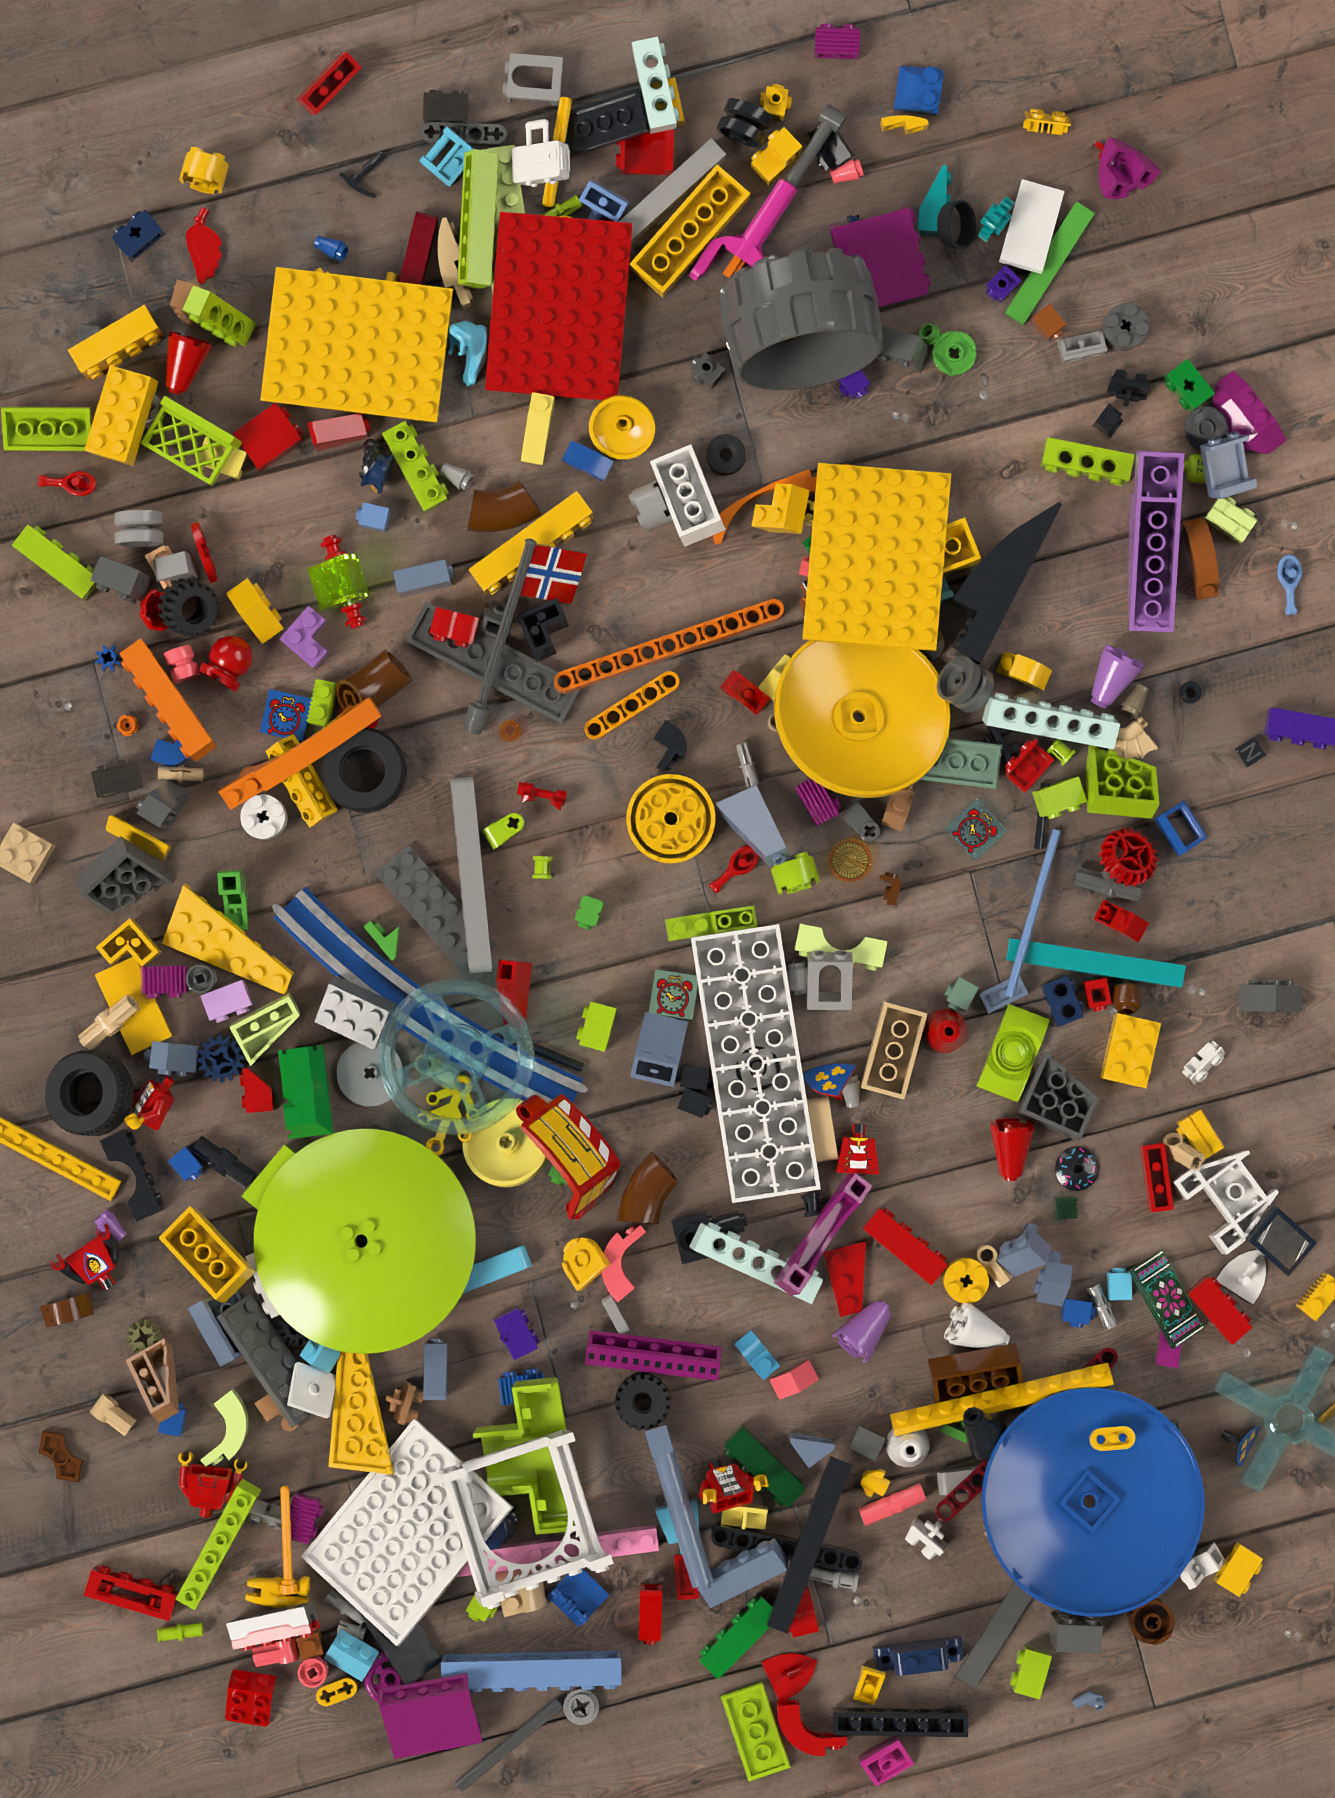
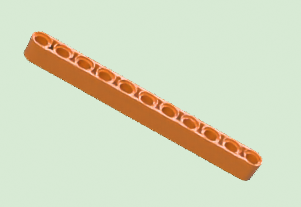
M770 599L563 670L555 676V689L559 693L567 694L777 622L783 615L784 605L777 599ZM776 606L779 609V614L775 616L770 615L767 608ZM755 613L759 620L751 623L747 620V614ZM734 620L738 627L735 630H730L726 627V622ZM713 627L717 631L716 636L708 637L705 634V629ZM687 634L695 636L696 642L687 644L684 641V637ZM670 641L674 643L675 649L673 651H666L663 648V644ZM644 649H651L654 652V656L647 659L643 657L642 651ZM630 656L633 659L632 665H623L621 662L622 657ZM603 663H609L612 666V671L603 673L600 666ZM587 670L592 676L589 680H582L579 677V673ZM566 677L571 683L568 687L563 688L559 686L558 680Z

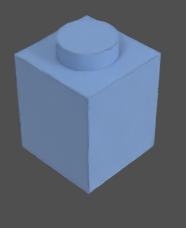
M363 502L362 508L358 507L356 520L359 521L358 525L360 527L386 532L391 511L386 507Z

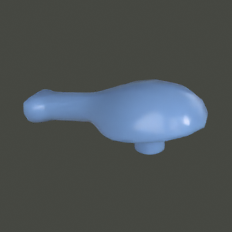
M1287 554L1278 563L1277 576L1286 592L1285 614L1288 616L1298 613L1295 606L1294 593L1302 577V566L1296 556Z

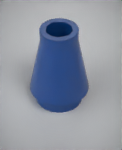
M320 235L314 243L315 248L335 262H342L349 250V246L344 241Z

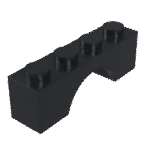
M125 1129L100 1140L108 1161H119L126 1164L135 1175L136 1189L127 1202L136 1222L164 1210L162 1207L165 1204L160 1192L156 1193L153 1187L155 1180L151 1172L147 1173L144 1167L146 1160L142 1152L138 1153L135 1144H137V1141L132 1131L128 1132Z

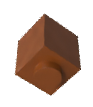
M1050 303L1031 319V323L1046 341L1051 338L1056 340L1064 333L1063 328L1066 326V323Z
M320 1628L313 1631L314 1635L301 1638L300 1635L296 1637L302 1660L324 1654L326 1648Z

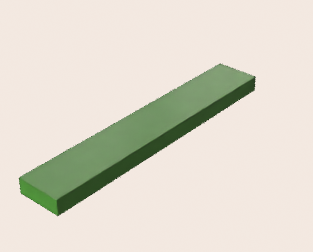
M1076 201L1050 242L1042 274L1031 271L1006 310L1005 314L1024 325L1094 216V212Z

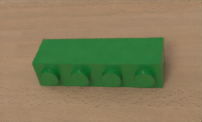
M762 1594L758 1597L754 1595L747 1602L746 1605L748 1607L743 1613L737 1612L730 1620L732 1624L727 1629L721 1628L714 1636L716 1640L711 1645L709 1643L705 1644L699 1651L701 1654L699 1661L717 1679L770 1628L767 1626V1618L773 1604Z

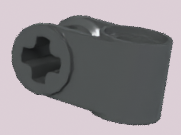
M857 801L840 815L846 824L864 841L874 842L878 839L880 834L878 825ZM866 827L875 828L874 837L870 835L865 836Z

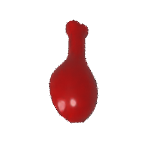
M75 471L64 478H51L39 475L37 483L39 487H62L75 496L89 495L97 487L96 479L91 474L83 471Z
M749 845L740 847L731 855L728 869L717 880L712 881L709 887L715 893H719L722 886L732 877L744 875L752 871L759 861V855Z

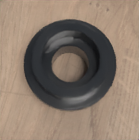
M1192 681L1184 683L1179 690L1181 700L1188 704L1197 702L1202 694L1200 686ZM1187 689H1192L1194 691V695L1192 697L1187 696Z

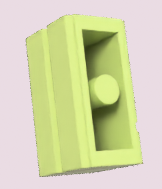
M1229 496L1222 499L1217 498L1205 516L1206 522L1241 544L1257 522V519L1254 518L1255 514L1247 508L1242 510L1235 505L1236 501Z

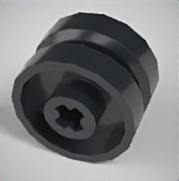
M736 98L728 99L724 109L727 116L720 118L717 125L718 132L742 145L761 148L765 139V134L762 130L769 129L773 119L772 115L750 102Z

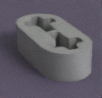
M609 1294L601 1298L619 1334L629 1332L628 1324L612 1295Z

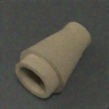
M1137 684L1135 689L1121 704V712L1134 719L1141 715L1146 695L1149 691L1148 688Z

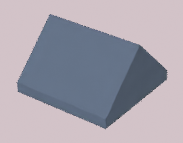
M789 1433L790 1443L808 1468L835 1449L833 1439Z

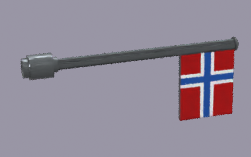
M531 538L525 539L526 544L478 698L474 703H469L463 722L465 731L480 735L482 730H485L491 710L487 707L488 704L486 702L519 596L546 600L558 598L559 602L572 604L587 553L537 544Z

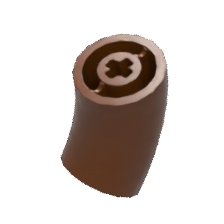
M519 480L499 489H475L467 531L480 533L506 531L525 525L540 517L542 513Z
M384 649L366 665L340 680L336 685V697L343 711L368 697L372 699L378 708L413 681V678L403 664L392 653Z
M652 1151L642 1160L629 1179L622 1195L617 1221L659 1224L664 1202L670 1192L679 1184V1181L668 1166Z

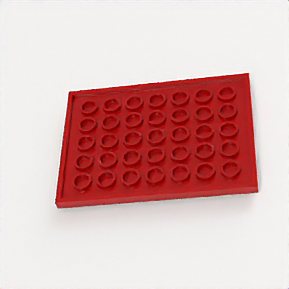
M500 212L485 391L531 395L534 392L554 397L599 401L618 395L633 223Z

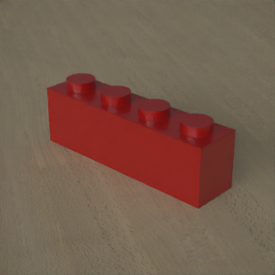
M878 1207L862 1226V1229L932 1286L947 1268L948 1264L944 1262L947 1258L938 1250L932 1252L928 1248L930 1243L920 1235L918 1238H915L910 1233L913 1229L903 1221L900 1224L893 1219L895 1214L886 1207L883 1210Z

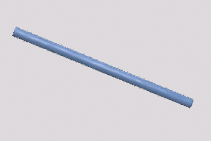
M1056 829L1052 830L1005 992V997L1013 999L1061 834V831Z

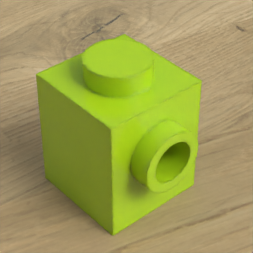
M474 1594L466 1611L471 1619L477 1622L480 1620L485 1622L487 1617L492 1619L498 1607L492 1609L482 1607Z

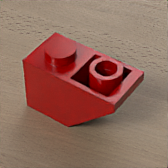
M1105 900L1102 901L1093 918L1095 921L1138 943L1149 925L1147 921L1138 915Z
M243 1068V1073H240V1085L244 1086L245 1095L241 1096L242 1108H246V1113L274 1111V1088L251 1068Z

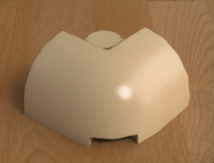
M520 1569L514 1570L512 1579L517 1574L520 1576L522 1571ZM508 1570L496 1572V1580L503 1581L508 1575ZM540 1582L539 1587L532 1590H526V1587L517 1590L518 1594L507 1598L504 1596L505 1600L500 1601L504 1617L523 1612H532L548 1605L543 1582Z

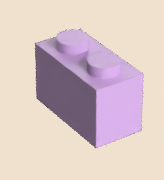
M245 980L200 996L209 1021L216 1020V1023L229 1019L228 1014L234 1012L237 1015L250 1011L249 1007L254 1005Z

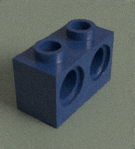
M1064 976L1041 985L1056 1027L1083 1018L1082 1013L1085 1012L1081 999H1076L1074 992L1077 991L1073 979ZM1057 984H1063L1066 988L1065 994L1061 997L1057 996L1054 991ZM1067 1004L1071 1005L1074 1009L1071 1017H1065L1062 1012L1063 1007Z

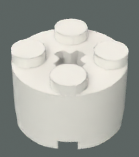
M265 794L256 795L247 800L242 807L240 815L241 824L249 835L261 840H269L280 835L288 821L284 805L278 799ZM267 811L266 815L269 817V820H264L261 823L262 819L259 818V815Z

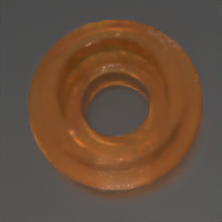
M506 720L500 725L499 734L503 740L513 742L520 737L521 727L514 720ZM507 727L514 728L512 735L506 733Z

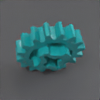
M1006 196L999 206L993 203L980 221L984 226L979 232L978 237L987 242L993 233L999 235L1012 218L1009 211L1015 202Z

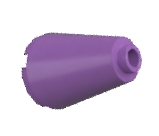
M882 1300L879 1302L873 1301L838 1328L832 1336L833 1338H839L837 1343L856 1359L858 1356L864 1358L861 1362L867 1363L892 1315L889 1311L891 1308Z

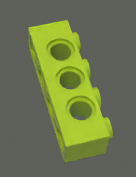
M196 286L192 287L182 309L190 315V320L201 324L202 328L213 332V335L224 339L225 343L234 347L237 344L246 347L256 325L255 321L212 292Z
M1047 437L1040 466L1045 467V471L1058 473V470L1066 471L1068 476L1080 477L1081 474L1089 476L1088 479L1101 482L1102 479L1110 480V484L1123 486V483L1127 484L1130 481L1135 455ZM1067 453L1071 458V462L1068 464L1062 463L1059 458L1060 454ZM1082 458H1090L1092 467L1085 468L1081 463ZM1111 462L1114 465V471L1106 472L1103 468V463Z

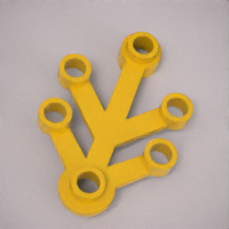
M465 1075L456 1076L451 1087L438 1092H430L426 1096V1101L430 1106H437L441 1099L452 1096L449 1104L418 1115V1123L423 1127L429 1126L433 1120L444 1116L435 1138L429 1139L426 1143V1147L433 1151L432 1148L435 1144L440 1145V1149L434 1152L437 1156L442 1155L445 1150L443 1141L452 1120H454L457 1127L458 1138L462 1142L467 1143L472 1139V1133L466 1128L458 1108L461 1099L467 1108L466 1116L471 1122H477L481 1118V1114L475 1108L470 1096L473 1083ZM461 1083L466 1084V1088L464 1090L458 1089V1086ZM437 1096L436 1102L431 1103L430 1097ZM476 1111L477 1117L474 1119L470 1118L471 1112ZM423 1116H428L426 1123L421 1122ZM463 1132L469 1133L467 1139L461 1138Z

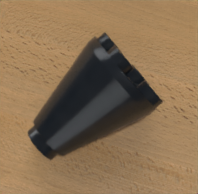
M970 1407L963 1414L968 1448L977 1459L988 1461L992 1450L1006 1430L1007 1425L980 1408Z

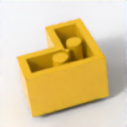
M785 127L780 131L776 129L768 137L767 148L764 151L760 149L751 158L753 160L751 168L768 186L795 163L802 153L803 146Z
M776 483L772 505L755 504L751 526L768 532L801 534L810 490L793 484Z
M247 578L226 593L240 616L262 644L284 629L279 622L282 617L275 608L270 610L269 606L272 604L257 583L253 585Z
M131 918L96 947L109 964H115L129 952L141 967H146L162 953L137 922Z

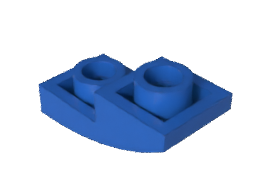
M570 441L561 460L574 469L584 471L599 481L605 480L613 464V461L574 441Z

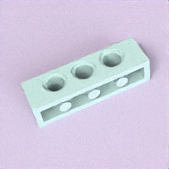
M658 37L632 42V51L650 134L676 129V121H680L678 108H673L672 105L675 94L673 86H668L667 78H671L669 66L663 63L662 57L666 56L664 43H659ZM649 59H654L658 62L657 66L653 68L648 67L645 63ZM657 80L662 83V87L653 89L650 84ZM658 102H663L667 105V108L659 111L655 108V105Z

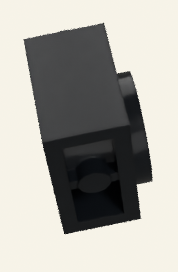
M706 1211L672 1219L671 1222L682 1264L709 1258L690 1248V1244L686 1242L685 1237L690 1232L696 1233L700 1223L706 1225L709 1222L713 1223L712 1216H707ZM717 1239L714 1241V1248H719Z

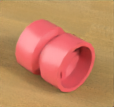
M191 645L180 646L164 653L167 666L172 667L170 674L174 684L185 682L201 675L198 664L193 662L195 656Z
M323 1655L304 1659L298 1669L300 1682L309 1688L320 1686L325 1681L329 1672L328 1661L324 1660Z

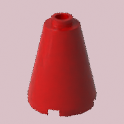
M169 332L165 386L169 387V392L181 395L182 392H187L208 356L212 344L190 335L181 336L180 332Z
M937 1010L930 1014L925 1021L923 1029L924 1039L928 1046L937 1052L950 1053L956 1051L966 1040V1022L954 1010ZM947 1027H951L952 1030L949 1036L945 1034Z
M1020 1118L995 1119V1123L993 1121L990 1122L999 1175L1004 1177L1006 1181H1016L1018 1177L1022 1176L1035 1129L1034 1122L1026 1120V1124L1020 1123Z

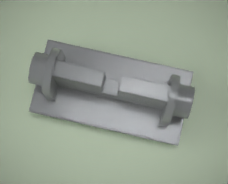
M256 1499L246 1520L255 1524L264 1522L270 1528L280 1530L282 1528L281 1506L272 1504L269 1512L266 1511L268 1503Z

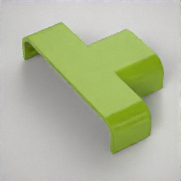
M556 1377L515 1381L512 1386L517 1423L477 1427L473 1433V1438L481 1437L484 1455L566 1429L560 1387ZM548 1446L486 1466L487 1484L500 1496L529 1493L536 1535L566 1532L568 1523L567 1507Z

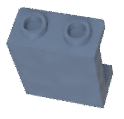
M1239 431L1226 434L1227 437L1211 438L1208 439V443L1200 445L1208 497L1222 499L1257 488L1256 478H1249L1243 445L1244 441L1249 440L1248 435H1242Z

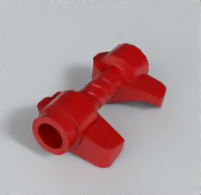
M519 782L517 795H521V802L535 801L536 797L549 799L550 805L561 810L562 806L565 805L567 791L557 789L554 792L536 788L533 783Z

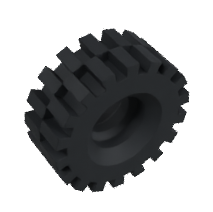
M635 1373L631 1377L626 1378L618 1387L615 1397L616 1412L620 1416L621 1421L625 1422L630 1428L633 1427L640 1431L641 1429L650 1430V1428H656L661 1422H664L670 1411L671 1397L668 1387L660 1378L655 1377L651 1373ZM640 1393H646L651 1397L652 1404L647 1410H639L634 1404L635 1397Z

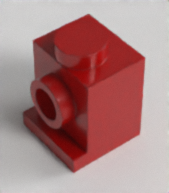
M1107 978L1082 982L1087 1007L1093 1008L1094 1012L1106 1010V1005L1111 1004ZM1095 991L1100 992V998L1097 1000L1093 998Z

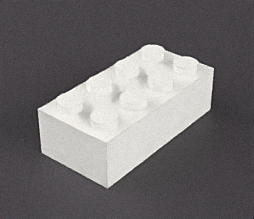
M691 444L650 461L684 547L726 530Z

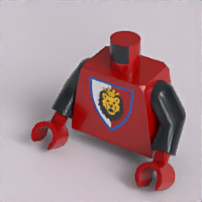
M104 1224L106 1231L101 1232L96 1228L97 1237L66 1257V1262H64L60 1254H56L59 1260L58 1263H53L51 1260L49 1262L54 1270H59L66 1277L78 1283L90 1285L98 1280L106 1291L116 1284L109 1272L118 1267L119 1244L110 1233L109 1225Z

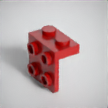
M1036 738L1032 742L1028 740L1021 747L1020 756L1018 758L1013 756L1005 765V777L1024 794L1054 762V759L1038 746L1039 741Z
M232 1669L227 1689L225 1719L231 1722L268 1726L276 1676Z

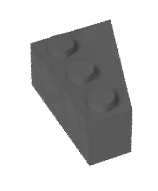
M882 326L883 349L876 359L921 373L930 350L920 336Z
M168 780L149 793L147 797L143 796L136 807L139 809L137 814L159 828L169 831L192 793L172 780Z

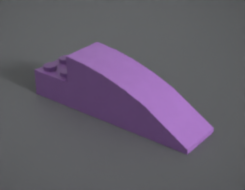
M1136 450L1134 493H1131L1129 520V631L1174 632L1184 469L1183 452Z

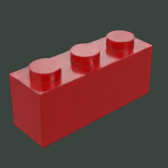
M347 51L340 52L296 100L310 115H317L362 67Z
M1157 1142L1139 1145L1148 1211L1153 1213L1174 1210L1165 1143Z
M1205 1275L1186 1294L1224 1338L1233 1345L1253 1328L1249 1324L1251 1319L1243 1310L1239 1312L1235 1308L1237 1303L1229 1294L1224 1295L1220 1290L1222 1285L1214 1276L1210 1279Z

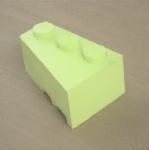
M288 993L230 1023V1029L250 1066L300 1016V1011L291 994Z

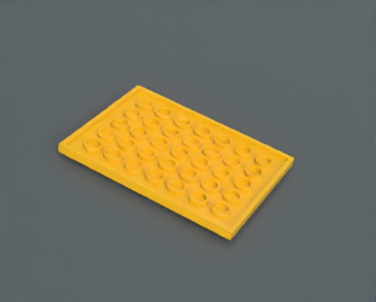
M276 267L260 400L437 423L453 289Z
M818 463L803 640L936 651L951 484L950 473Z

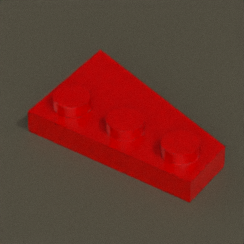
M866 1241L823 1252L840 1317L862 1311Z

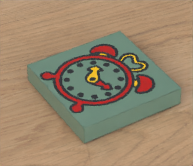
M655 969L649 1013L692 1020L698 987L697 976Z

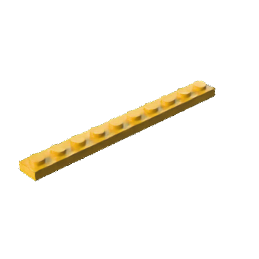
M1104 1363L890 1414L894 1434L898 1436L962 1421L964 1412L970 1407L980 1408L986 1413L991 1414L1037 1403L1046 1397L1063 1391L1080 1388H1101L1113 1385L1114 1383L1109 1365Z

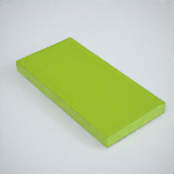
M763 1681L720 1695L748 1781L791 1768Z

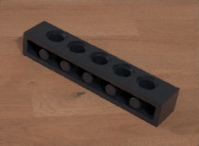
M833 1707L832 1730L833 1735L968 1737L969 1715L967 1710Z

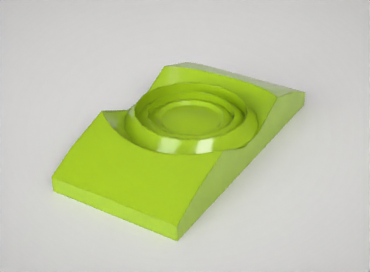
M1008 1004L976 1086L1018 1102L1029 1078L1050 1020Z

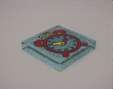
M978 798L945 828L974 861L1008 831Z

